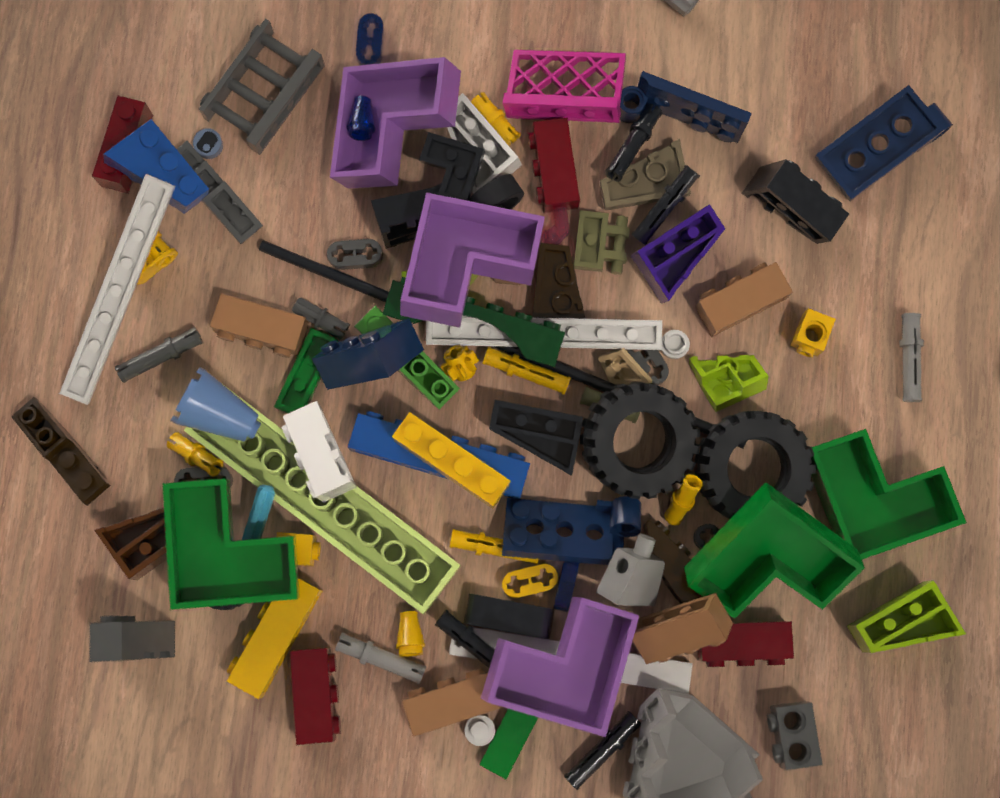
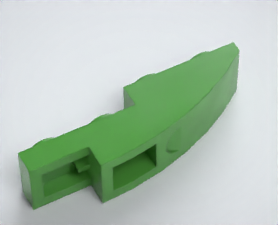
M375 305L354 327L361 334L393 324V322L386 315H383V312ZM423 351L398 370L412 386L439 410L460 389Z

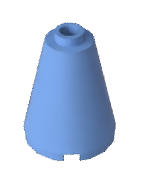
M199 367L196 373L202 376L199 380H191L176 408V411L181 414L179 417L172 416L171 422L245 442L247 437L253 439L261 425L260 422L256 421L258 414L209 372Z

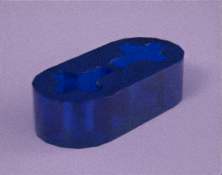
M365 14L358 23L357 61L360 66L380 64L384 43L383 21L377 14ZM370 23H374L376 27L373 30V37L368 35L367 28H369ZM368 45L372 46L374 54L371 56V60H366L364 55L367 54Z
M563 562L553 609L568 612L580 563Z

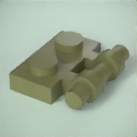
M580 210L574 269L602 272L604 261L612 263V274H622L623 264L627 261L625 243L626 239L629 238L630 229L627 227L628 217L617 216L616 225H608L609 213ZM606 236L614 238L613 250H605Z

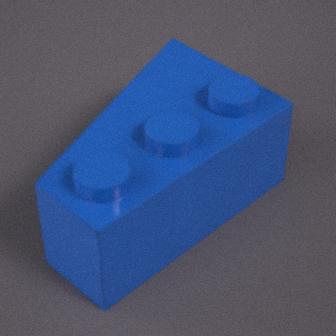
M152 119L103 154L105 164L122 172L135 183L141 185L145 174H149L176 186L169 204L184 214L203 201L202 199L208 195L209 188Z

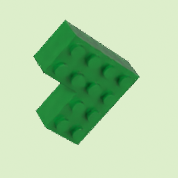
M866 429L812 447L815 456L811 457V462L816 464V474L812 473L811 477L831 530L855 547L862 560L967 523L945 466L888 485Z
M230 479L162 483L170 610L295 600L300 597L296 536L234 541Z
M765 482L689 561L684 569L688 586L703 597L716 593L728 615L735 619L776 577L823 610L865 569V566L855 547Z

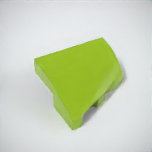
M724 355L717 356V360H698V356L689 358L690 367L715 412L767 389L769 376L754 355H740L735 358Z

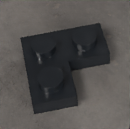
M428 132L419 160L421 163L446 170L438 195L469 201L485 150Z

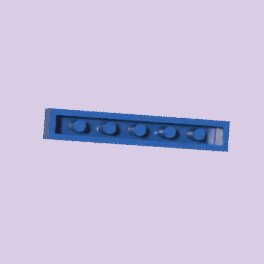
M367 411L366 415L358 413L348 444L350 451L448 479L394 442L392 436L403 420L395 419V422L391 423L384 421V416L375 412ZM457 436L451 437V440L511 481L503 496L515 499L521 498L530 463L525 462V456L511 452L508 453V456L497 454V448L480 444V447L477 448L468 445L469 440Z

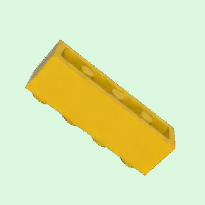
M410 412L392 436L395 443L492 509H494L510 485L511 481Z
M299 577L300 597L295 600L271 601L270 604L266 602L258 614L257 618L261 621L256 630L251 629L243 640L242 645L245 646V649L240 658L235 656L227 669V673L230 674L227 682L257 699L264 697L323 590Z

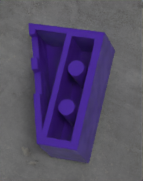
M709 204L630 255L661 304L668 302L673 297L679 286L687 279L697 263L723 233L725 227Z

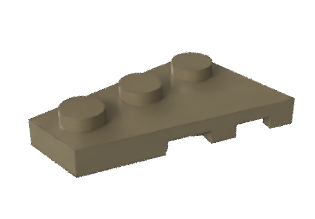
M680 139L670 143L669 146L660 151L649 154L645 159L633 165L630 164L620 182L614 181L616 174L612 180L608 177L600 180L605 211L658 202L666 192L664 188L667 184L671 185L684 169L685 163ZM690 189L687 191L684 197L690 196Z

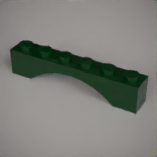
M405 277L401 278V282L392 281L383 315L399 320L410 318L400 316ZM467 296L463 316L476 318L495 326L519 347L525 358L555 367L565 336V332L560 331V324L544 320L543 325L531 322L533 316L517 311L514 316L503 313V307L487 303L486 308L474 305L476 299ZM410 318L412 324H416L418 322L423 321L420 319Z

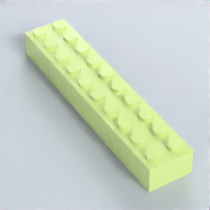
M237 394L235 395L258 414L256 421L260 422L261 425L253 439L247 437L245 442L189 427L183 430L256 487L262 484L266 486L271 485L274 488V500L424 615L461 567L459 563L359 487L324 503L318 498H313L306 484V481H309L305 469L300 470L294 454L297 453L294 443H289L279 426Z

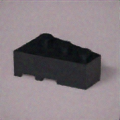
M442 183L432 188L371 200L386 249L415 240L426 192L438 195Z
M495 400L489 429L572 476L584 417Z

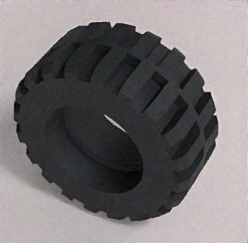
M631 382V384L614 386V390L610 392L605 391L600 395L601 399L597 403H592L588 409L591 411L588 418L584 417L583 419L584 434L580 435V444L584 448L582 452L584 461L588 463V469L601 483L620 495H627L633 499H640V497H646L647 499L657 498V493L660 492L666 495L673 491L672 485L675 483L681 485L683 483L684 473L687 469L692 471L696 464L692 461L693 455L699 454L700 445L696 444V437H700L699 427L694 426L693 423L696 417L691 410L686 408L687 403L681 397L674 395L672 391L666 388L642 382ZM635 412H647L654 415L661 421L665 432V442L660 455L652 463L641 468L630 467L622 463L616 456L613 446L614 435L618 425L624 418Z
M743 411L723 418L719 424H714L708 430L710 433L706 438H702L699 444L701 446L700 452L696 454L695 463H697V471H695V476H698L702 481L703 486L700 489L702 496L708 500V504L715 511L731 519L752 497L736 490L731 484L727 472L731 453L739 444L748 440H762L775 448L780 458L781 471L779 479L773 488L796 505H804L807 501V498L804 497L807 490L812 491L814 482L810 481L811 474H816V464L811 462V457L815 455L812 447L807 446L805 441L808 438L803 431H798L795 428L796 425L789 419H783L780 417L781 415L772 412Z

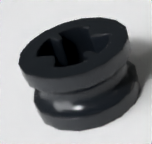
M704 524L695 530L693 540L700 550L705 546V540L700 539V533L704 534L706 532L704 529H709L710 535L714 536L720 530L717 526Z

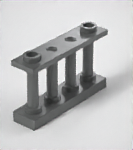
M266 18L261 25H257L252 30L248 43L211 93L208 92L203 96L199 108L202 116L208 122L216 113L247 133L246 141L250 149L259 155L325 66L322 55L314 49H311L307 56H301L273 38L274 31L272 25ZM265 46L296 66V71L291 78L282 77L256 60V57ZM248 68L280 88V93L275 100L268 101L239 82ZM231 91H234L263 110L264 115L258 123L252 124L223 105Z

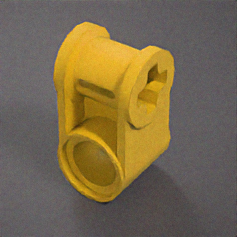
M160 231L157 232L137 285L146 283L161 269L171 264L178 255V251L175 248H170L162 239Z

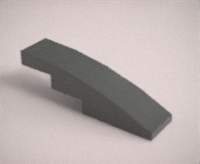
M188 141L177 148V151L209 188L208 195L202 199V202L240 244L244 243L263 227L261 222Z

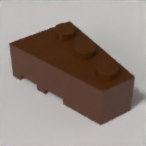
M164 507L142 516L129 518L120 523L94 530L129 580L138 581L167 560Z

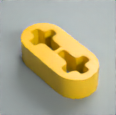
M548 564L515 570L507 573L503 578L502 589L511 598H520L545 592L557 584L558 573L553 566ZM541 569H545L546 573H552L553 579L549 580L548 586H544L542 582L532 583L531 578L539 576ZM512 576H516L517 580L528 579L529 584L521 586L519 593H514L513 589L507 588V584L511 582Z

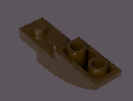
M35 397L11 416L40 454L53 465L82 503L88 506L111 486L98 471V467Z
M651 519L643 525L645 535L656 539L651 554L664 560L665 566L662 580L680 604L703 597L691 589L687 583L684 567L691 560L689 557L692 553L681 542L675 544L668 537L670 531L659 520L655 523Z

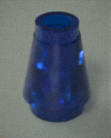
M367 96L355 97L347 124L349 136L357 141L371 139L372 134L376 130L372 101Z

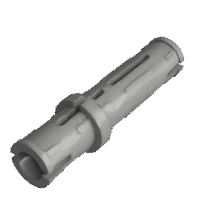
M904 313L901 315L902 340L899 341V346L903 347L902 401L920 402L922 401L921 347L924 346V340L921 339V314Z
M342 632L335 651L357 658L361 664L365 665L367 662L420 684L426 669L425 665L423 666L373 646L374 642L368 640L366 643Z

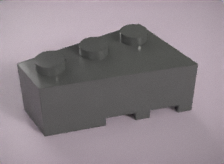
M100 616V623H90V662L175 657V621H135V616Z

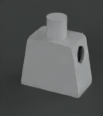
M639 534L634 549L620 547L616 549L598 586L597 593L617 605L655 606L665 566L664 560L651 554L656 539L645 534Z

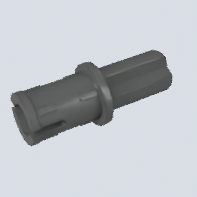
M301 297L297 299L292 309L293 313L306 317L307 321L315 325V329L321 328L337 337L340 341L346 333L338 330L336 326L344 331H348L350 326L349 323L328 313L327 308L323 310Z

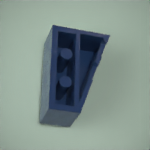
M410 318L359 336L349 337L339 343L337 340L328 342L321 347L322 352L312 358L327 390L388 378L421 353L424 348Z

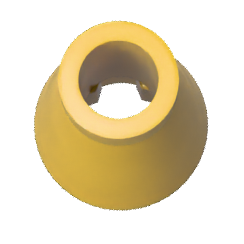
M400 612L396 649H399V656L414 657L423 655V648L426 645L418 620V612Z

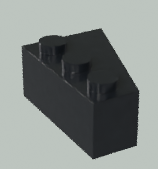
M787 159L761 166L741 193L747 198L754 195L767 205L764 209L772 213L775 209L789 219L787 222L789 226L816 244L831 242L849 216V213L842 208L843 205L838 199L828 196L821 190L822 186L817 181L807 178L795 162Z

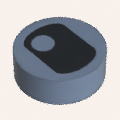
M202 129L194 136L193 147L202 158L213 159L221 154L223 140L215 130Z

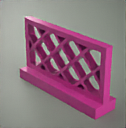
M514 50L507 93H504L502 102L507 118L538 120L568 118V121L619 123L621 114L620 102L627 59L626 53ZM520 59L532 60L535 63L534 66L525 72L519 68ZM551 61H560L563 64L553 73L545 67ZM580 61L588 62L591 67L581 74L573 68ZM608 62L619 63L618 69L610 75H607L601 68ZM541 69L547 77L535 85L529 77ZM569 70L575 79L563 86L557 78ZM597 71L603 80L592 87L585 79ZM524 81L532 88L525 94L514 93L515 88ZM552 82L560 89L553 95H545L541 91ZM580 83L588 90L581 96H573L569 92ZM608 84L615 90L614 97H601L597 93Z

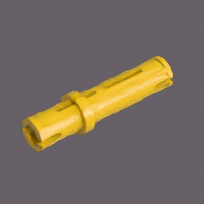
M488 347L482 362L484 365L486 364L507 372L506 375L509 377L515 375L560 392L565 395L571 379L569 376L561 375L519 359L517 354L511 356L491 347Z
M456 529L452 530L449 548L474 551L475 555L479 556L484 553L538 564L539 559L502 556L503 539L485 536L484 532L474 534Z

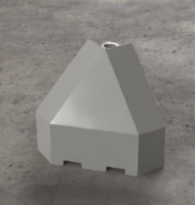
M657 688L640 705L637 719L642 720L639 737L633 738L629 763L633 764L630 782L625 781L624 798H752L750 791L763 780L755 762V759L760 754L693 695Z

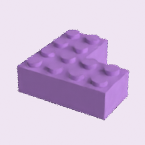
M445 57L343 67L330 178L348 189L398 186L404 131L455 127L461 71Z
M426 192L402 292L400 316L460 328L472 274L531 286L545 216Z
M573 597L556 655L498 638L481 699L488 703L606 737L639 615L582 597Z

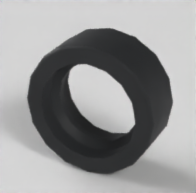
M506 174L485 184L470 197L469 201L511 210L523 199L524 192L511 174Z

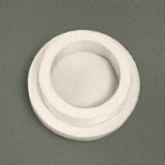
M670 330L663 335L661 351L666 357L679 359L688 352L690 342L685 333L680 330Z
M485 715L472 717L465 725V736L475 746L487 745L495 735L494 723Z

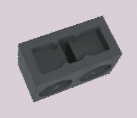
M801 701L770 706L771 713L767 714V723L770 732H774L776 744L772 745L775 763H779L780 768L784 770L823 765L812 702ZM788 712H794L797 722L794 727L788 729L784 724V717ZM794 743H799L802 747V753L797 759H791L789 755V748Z

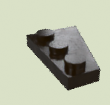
M540 243L532 318L585 319L569 246Z

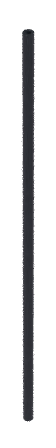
M263 240L259 246V251L385 303L387 301L389 291ZM493 346L512 355L517 354L519 358L561 375L569 376L573 380L602 392H610L615 389L614 386H617L614 383L558 360L555 367L527 359L519 347ZM697 417L693 421L694 426L699 427V431L707 435L710 433L708 430L714 425ZM747 441L739 444L737 447L743 449Z

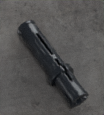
M647 104L638 121L632 123L628 137L609 167L605 170L606 176L611 180L615 174L614 181L620 182L623 175L643 143L651 138L652 129L663 114L658 106H655L654 110L651 111L653 104Z
M685 165L671 185L667 184L664 188L666 192L649 211L636 230L632 232V235L646 245L679 201L682 203L685 200L684 195L700 175L688 165Z
M446 609L434 625L455 640L454 644L458 648L462 646L482 664L490 668L495 649L475 634L472 626H465Z
M628 710L616 725L607 730L606 737H602L564 775L566 780L578 791L585 781L617 749L621 751L625 747L623 743L641 727L640 721Z

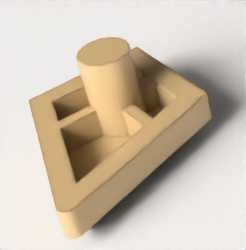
M625 348L598 357L611 383H652V379Z

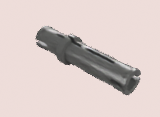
M194 326L173 338L169 336L164 339V343L120 365H116L115 370L119 371L117 374L121 381L125 383L167 360L180 358V354L199 344H203V340Z

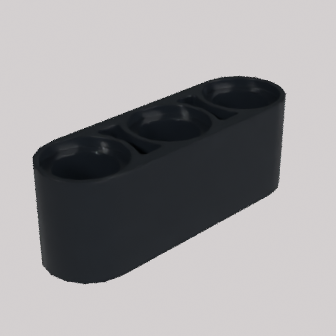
M469 594L464 624L550 640L555 609Z

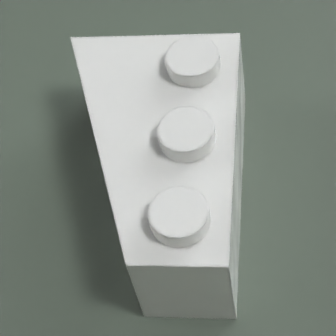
M464 93L458 96L455 127H447L451 139L485 150L472 190L474 194L495 178L512 174L522 166L519 157Z
M317 401L283 416L286 425L281 426L287 441L289 443L293 442L296 447L297 453L294 454L300 470L305 469L309 481H306V484L313 498H318L324 503L357 488L321 406Z

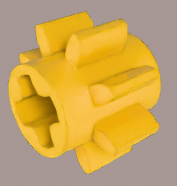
M455 345L444 353L445 363L441 365V368L447 376H450L452 381L457 379L462 382L474 376L477 370L474 364L479 362V359L473 350H469L468 346Z

